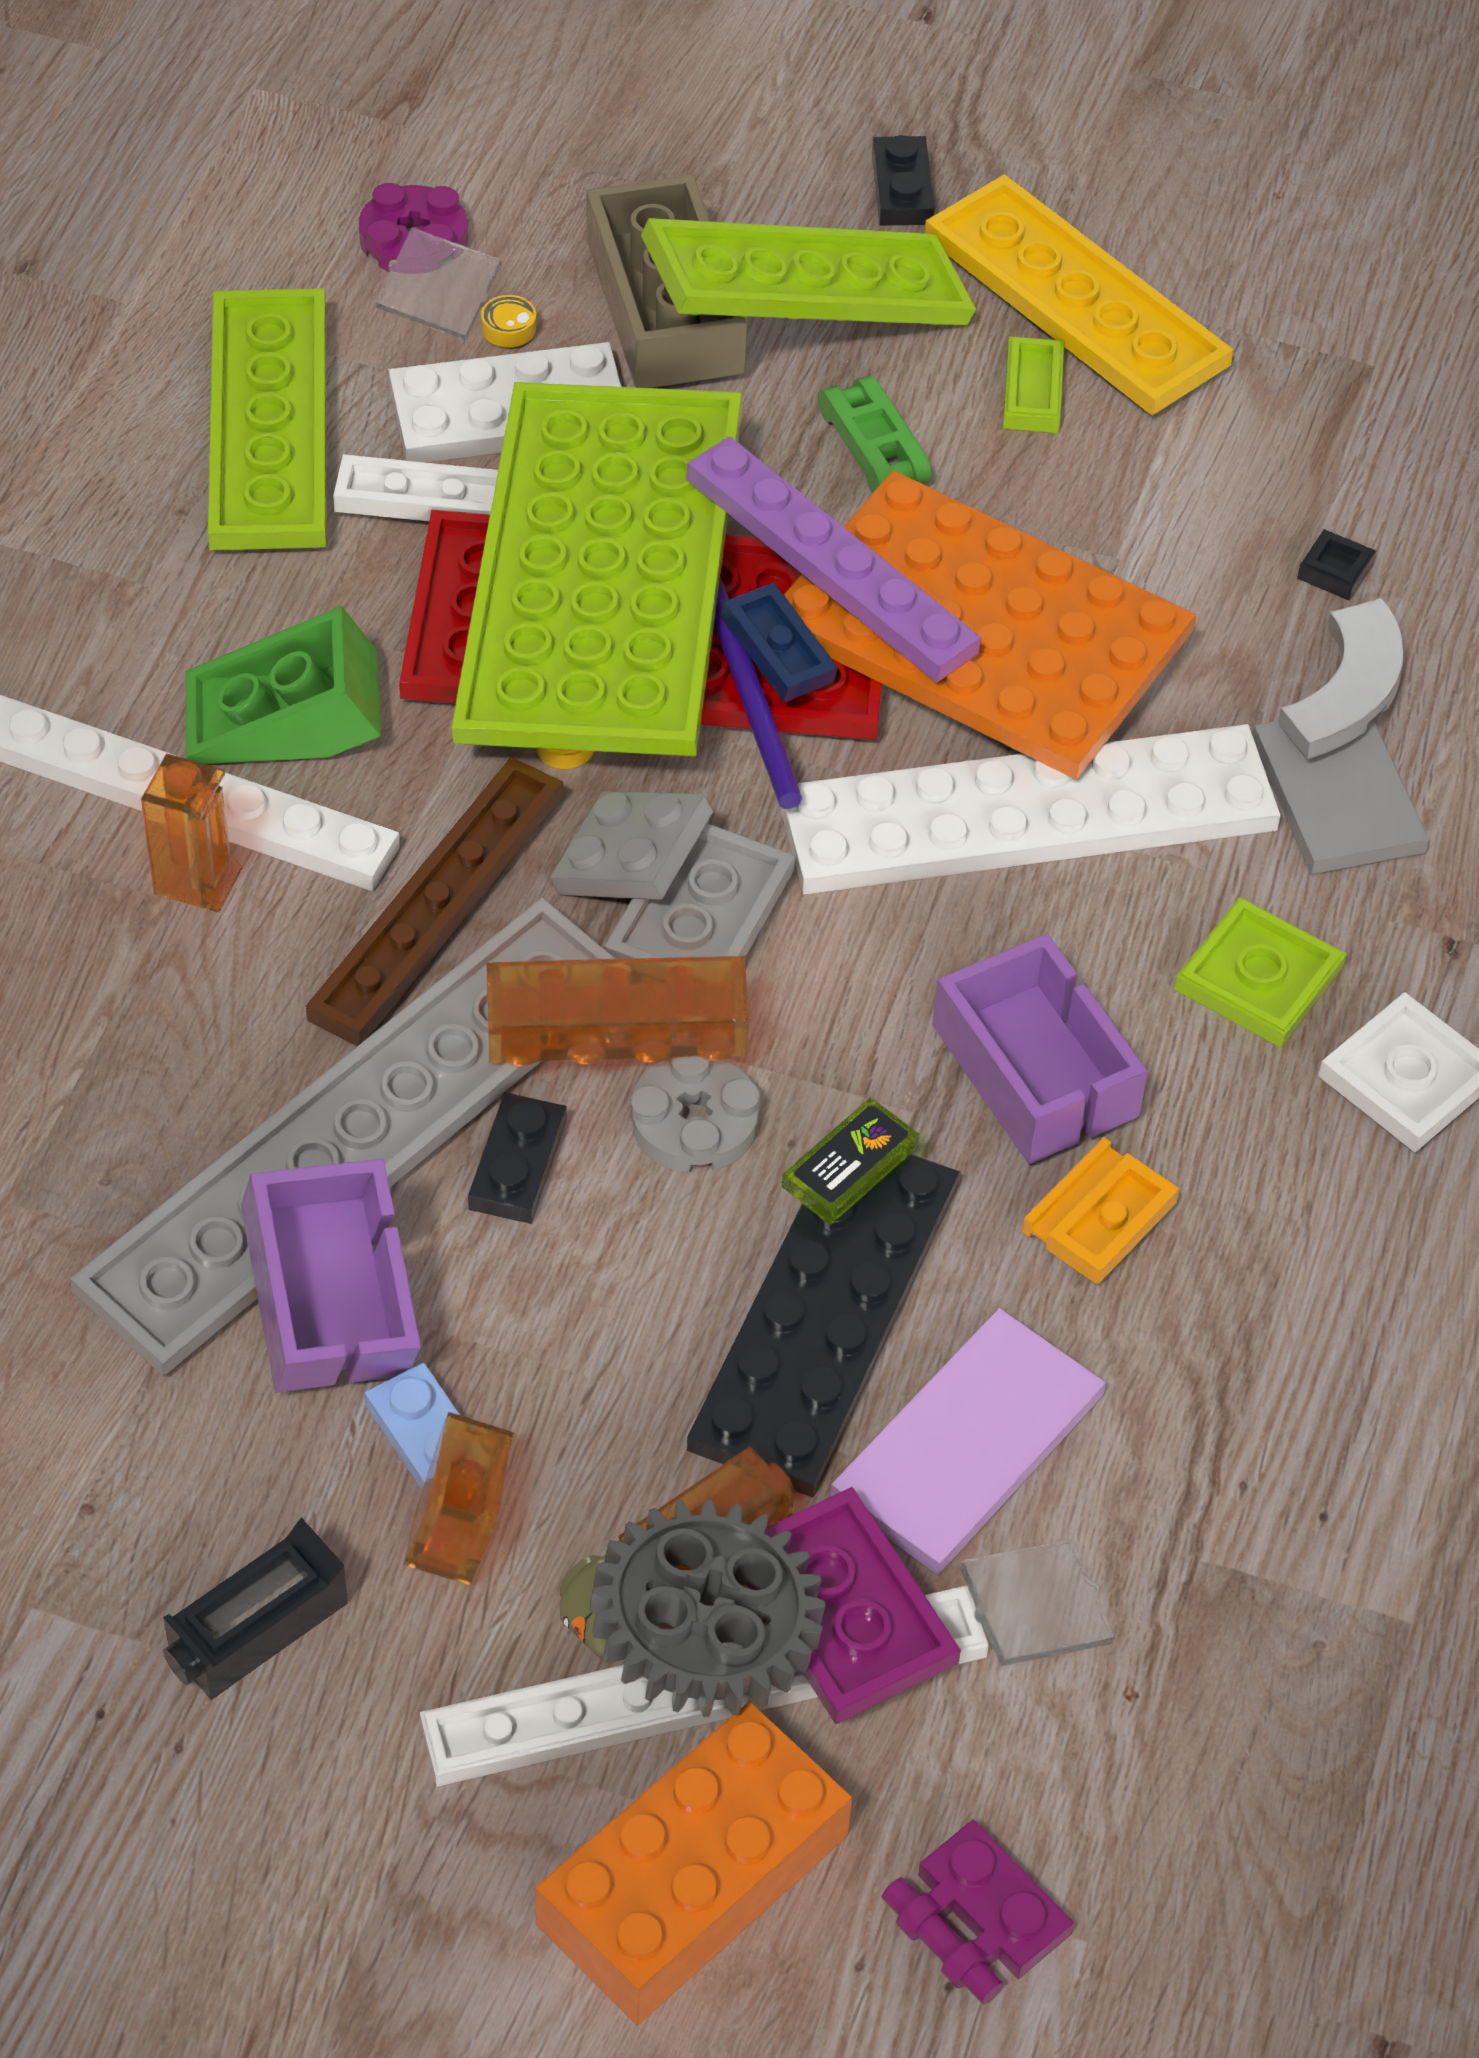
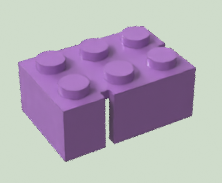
M1048 933L937 979L932 1022L934 1029L1028 1164L1078 1144L1081 1129H1084L1089 1138L1139 1117L1148 1074L1147 1069L1086 985L1083 983L1075 987L1077 973Z
M384 1158L251 1173L241 1202V1209L275 1393L332 1386L336 1384L341 1371H346L348 1383L393 1378L411 1369L421 1344L398 1228H389L395 1213ZM376 1245H377V1247H376V1249H375V1252H373V1247H372V1246H376Z

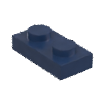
M774 582L724 602L720 617L784 703L834 683L838 667Z

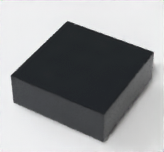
M1323 529L1301 562L1297 579L1350 601L1373 566L1376 550Z

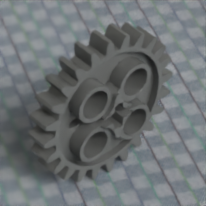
M712 1499L705 1500L701 1515H691L688 1507L682 1500L676 1501L674 1517L671 1520H667L662 1513L652 1508L648 1513L646 1530L629 1521L625 1524L623 1542L610 1540L607 1544L605 1562L597 1564L593 1584L595 1588L592 1589L590 1612L595 1613L592 1633L594 1638L606 1639L603 1655L605 1662H616L626 1659L623 1665L621 1681L627 1684L642 1676L646 1678L648 1683L645 1699L648 1701L656 1698L664 1689L672 1692V1709L675 1712H679L684 1707L688 1698L698 1699L703 1717L710 1716L714 1700L723 1699L733 1715H739L743 1695L748 1694L758 1705L764 1707L768 1703L771 1685L787 1693L791 1690L795 1671L806 1673L808 1670L812 1650H817L823 1628L820 1624L825 1610V1601L817 1598L821 1584L820 1575L806 1574L810 1554L807 1551L787 1554L792 1536L791 1532L787 1530L770 1538L765 1534L768 1516L763 1514L750 1525L741 1522V1505L736 1503L726 1517L717 1516ZM672 1565H685L692 1570H679ZM742 1584H751V1585L757 1586V1587H759V1588H761V1589H760V1590H751V1589H747V1588H745V1587H743V1586H741V1585H742ZM652 1623H667L674 1628L661 1629ZM722 1643H737L743 1646L744 1648L731 1649L723 1645Z

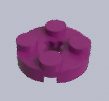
M395 183L378 185L372 192V200L364 206L360 213V246L366 256H368L369 251L371 255L378 258L379 267L390 273L405 276H422L440 271V262L449 259L452 255H454L455 262L463 255L468 244V219L466 211L459 203V194L447 186L433 188L421 185L400 186ZM417 227L418 230L417 233H408L407 228Z

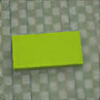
M1009 336L1003 429L1059 433L1064 341Z

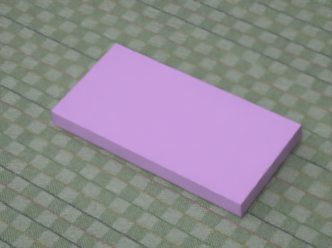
M998 1308L831 1484L830 1497L853 1487L886 1538L939 1575L1101 1399L1105 1392L1106 1382Z

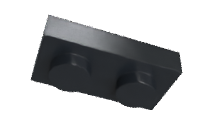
M898 135L873 137L872 160L879 226L925 225L926 220L934 216V200L926 136Z
M504 1092L468 1194L469 1210L532 1224L567 1122V1106Z

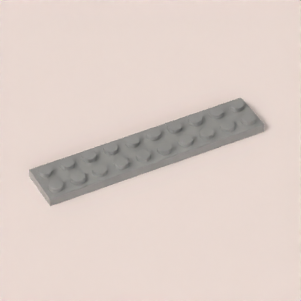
M540 898L71 1277V1292L164 1377L258 1298L241 1209V1202L251 1173L384 1158L389 1187L393 1186L631 987L633 973L544 898Z

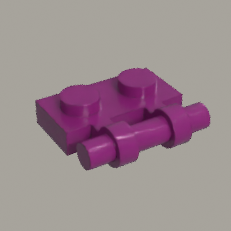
M974 1819L920 1862L918 1876L932 1889L929 1893L919 1895L903 1877H900L893 1881L881 1896L898 1915L897 1926L911 1940L915 1941L920 1938L944 1963L941 1971L956 1988L965 1986L982 2004L990 2002L1004 1986V1983L989 1968L993 1962L999 1959L1019 1980L1070 1937L1074 1922ZM953 1911L977 1938L964 1942L943 1919Z

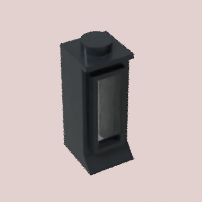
M301 1517L284 1540L173 1617L170 1614L163 1617L168 1647L163 1649V1654L168 1665L182 1683L188 1685L195 1681L210 1700L214 1699L348 1604L344 1564Z

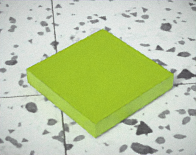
M1238 897L1177 974L1173 990L1274 1045L1283 1048L1343 969L1347 954L1253 903Z

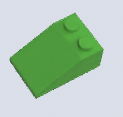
M342 606L186 671V758L196 763L216 764L329 758L381 737L377 649Z

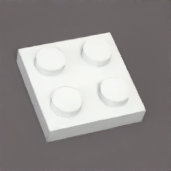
M1404 992L1322 1060L1318 1076L1416 1153L1479 1098V1049Z

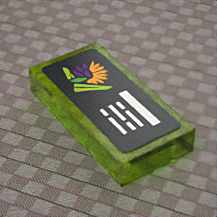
M870 1097L783 1173L782 1188L831 1225L918 1147L919 1133Z

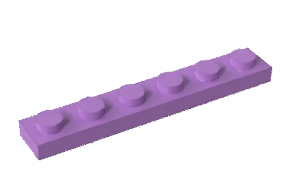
M732 437L725 438L687 463L686 480L725 510L736 521L936 683L978 654L981 637Z

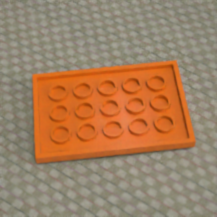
M894 470L845 524L844 528L981 637L978 654L936 683L803 574L784 594L785 598L831 659L1076 780L1194 631L1197 615Z

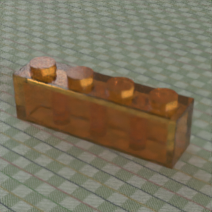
M745 956L486 962L489 1063L507 1062L512 1065L522 1066L535 1063L536 1061L572 1060L576 1063L590 1064L608 1059H638L644 1062H656L665 1058L702 1057L707 1060H722L730 1056L747 1055L749 1009Z

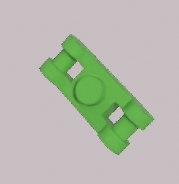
M873 375L856 379L853 387L841 390L838 386H833L818 392V404L823 418L828 423L832 422L865 473L872 494L893 470L922 484L931 481V466L925 452ZM897 456L900 462L889 465L886 459Z

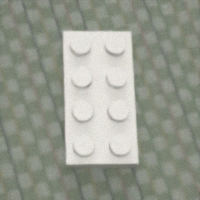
M610 342L388 369L389 387L405 460L415 462H433L501 453L514 382L621 387Z

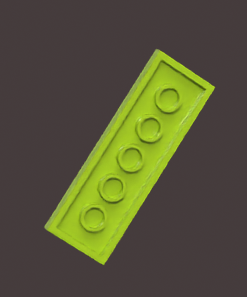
M648 218L641 234L678 314L968 325L976 311L971 298L936 234Z
M325 288L213 291L208 497L209 550L326 548Z

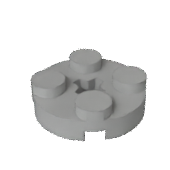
M697 1046L681 1047L673 1053L672 1057L663 1059L647 1069L635 1084L631 1096L630 1118L634 1126L633 1134L640 1149L653 1161L675 1171L690 1172L691 1165L702 1166L712 1163V1170L726 1167L740 1159L755 1140L759 1109V1090L750 1078L731 1062L717 1056L708 1055L705 1050ZM692 1104L701 1105L706 1108V1113L709 1116L703 1118L702 1116L694 1115L687 1120L682 1117L683 1108Z

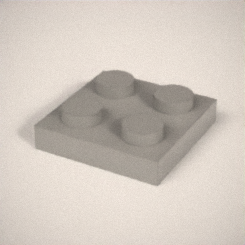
M602 791L550 876V879L559 895L662 900L713 811L704 794Z

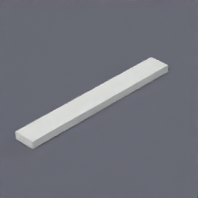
M968 1585L925 1595L961 1649L959 1664L987 1658L989 1645ZM722 1643L723 1645L731 1649L744 1648L743 1646L737 1643ZM623 1665L422 1711L420 1712V1724L435 1784L438 1787L730 1718L733 1714L723 1699L714 1700L709 1717H703L698 1699L688 1698L684 1707L679 1712H675L672 1709L673 1693L665 1689L656 1698L648 1701L645 1699L648 1680L642 1676L633 1682L624 1684L621 1681ZM795 1671L791 1690L787 1693L771 1685L766 1706L761 1707L746 1694L743 1695L741 1707L750 1701L761 1711L817 1698L818 1696L804 1674Z

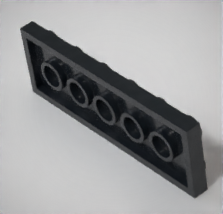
M894 1148L834 1202H828L813 1189L809 1188L687 1436V1451L811 1498L814 1497L957 1190L960 1171Z

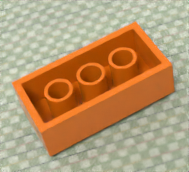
M748 1701L741 1707L739 1715H732L535 1887L536 1925L638 2026L848 1836L853 1797L758 1708Z

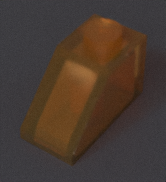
M451 1412L447 1413L414 1514L403 1565L467 1585L471 1584L495 1531L514 1432Z

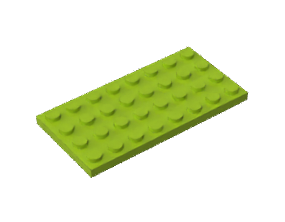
M514 382L451 727L454 744L679 756L697 755L728 513L686 480L687 463L729 436L738 442L742 416V392Z

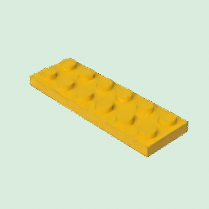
M1005 174L927 219L925 222V233L936 234L950 258L1053 339L1064 341V347L1152 416L1231 366L1234 349Z

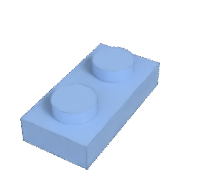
M424 1362L364 1392L366 1408L433 1508L493 1477L492 1461Z

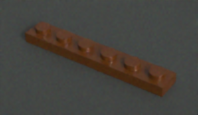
M510 757L307 1003V1021L356 1046L365 1041L562 799L563 781Z

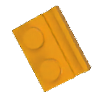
M1105 1137L1024 1217L1022 1228L1023 1234L1029 1238L1035 1235L1046 1243V1250L1096 1285L1120 1263L1177 1203L1180 1189L1130 1154L1126 1153L1122 1156L1111 1148L1112 1142Z

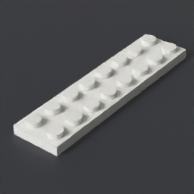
M1248 724L1108 742L1104 744L1077 780L1025 754H1016L797 783L802 795L801 803L791 809L780 807L792 854L795 855V867L803 895L1278 830L1281 816Z

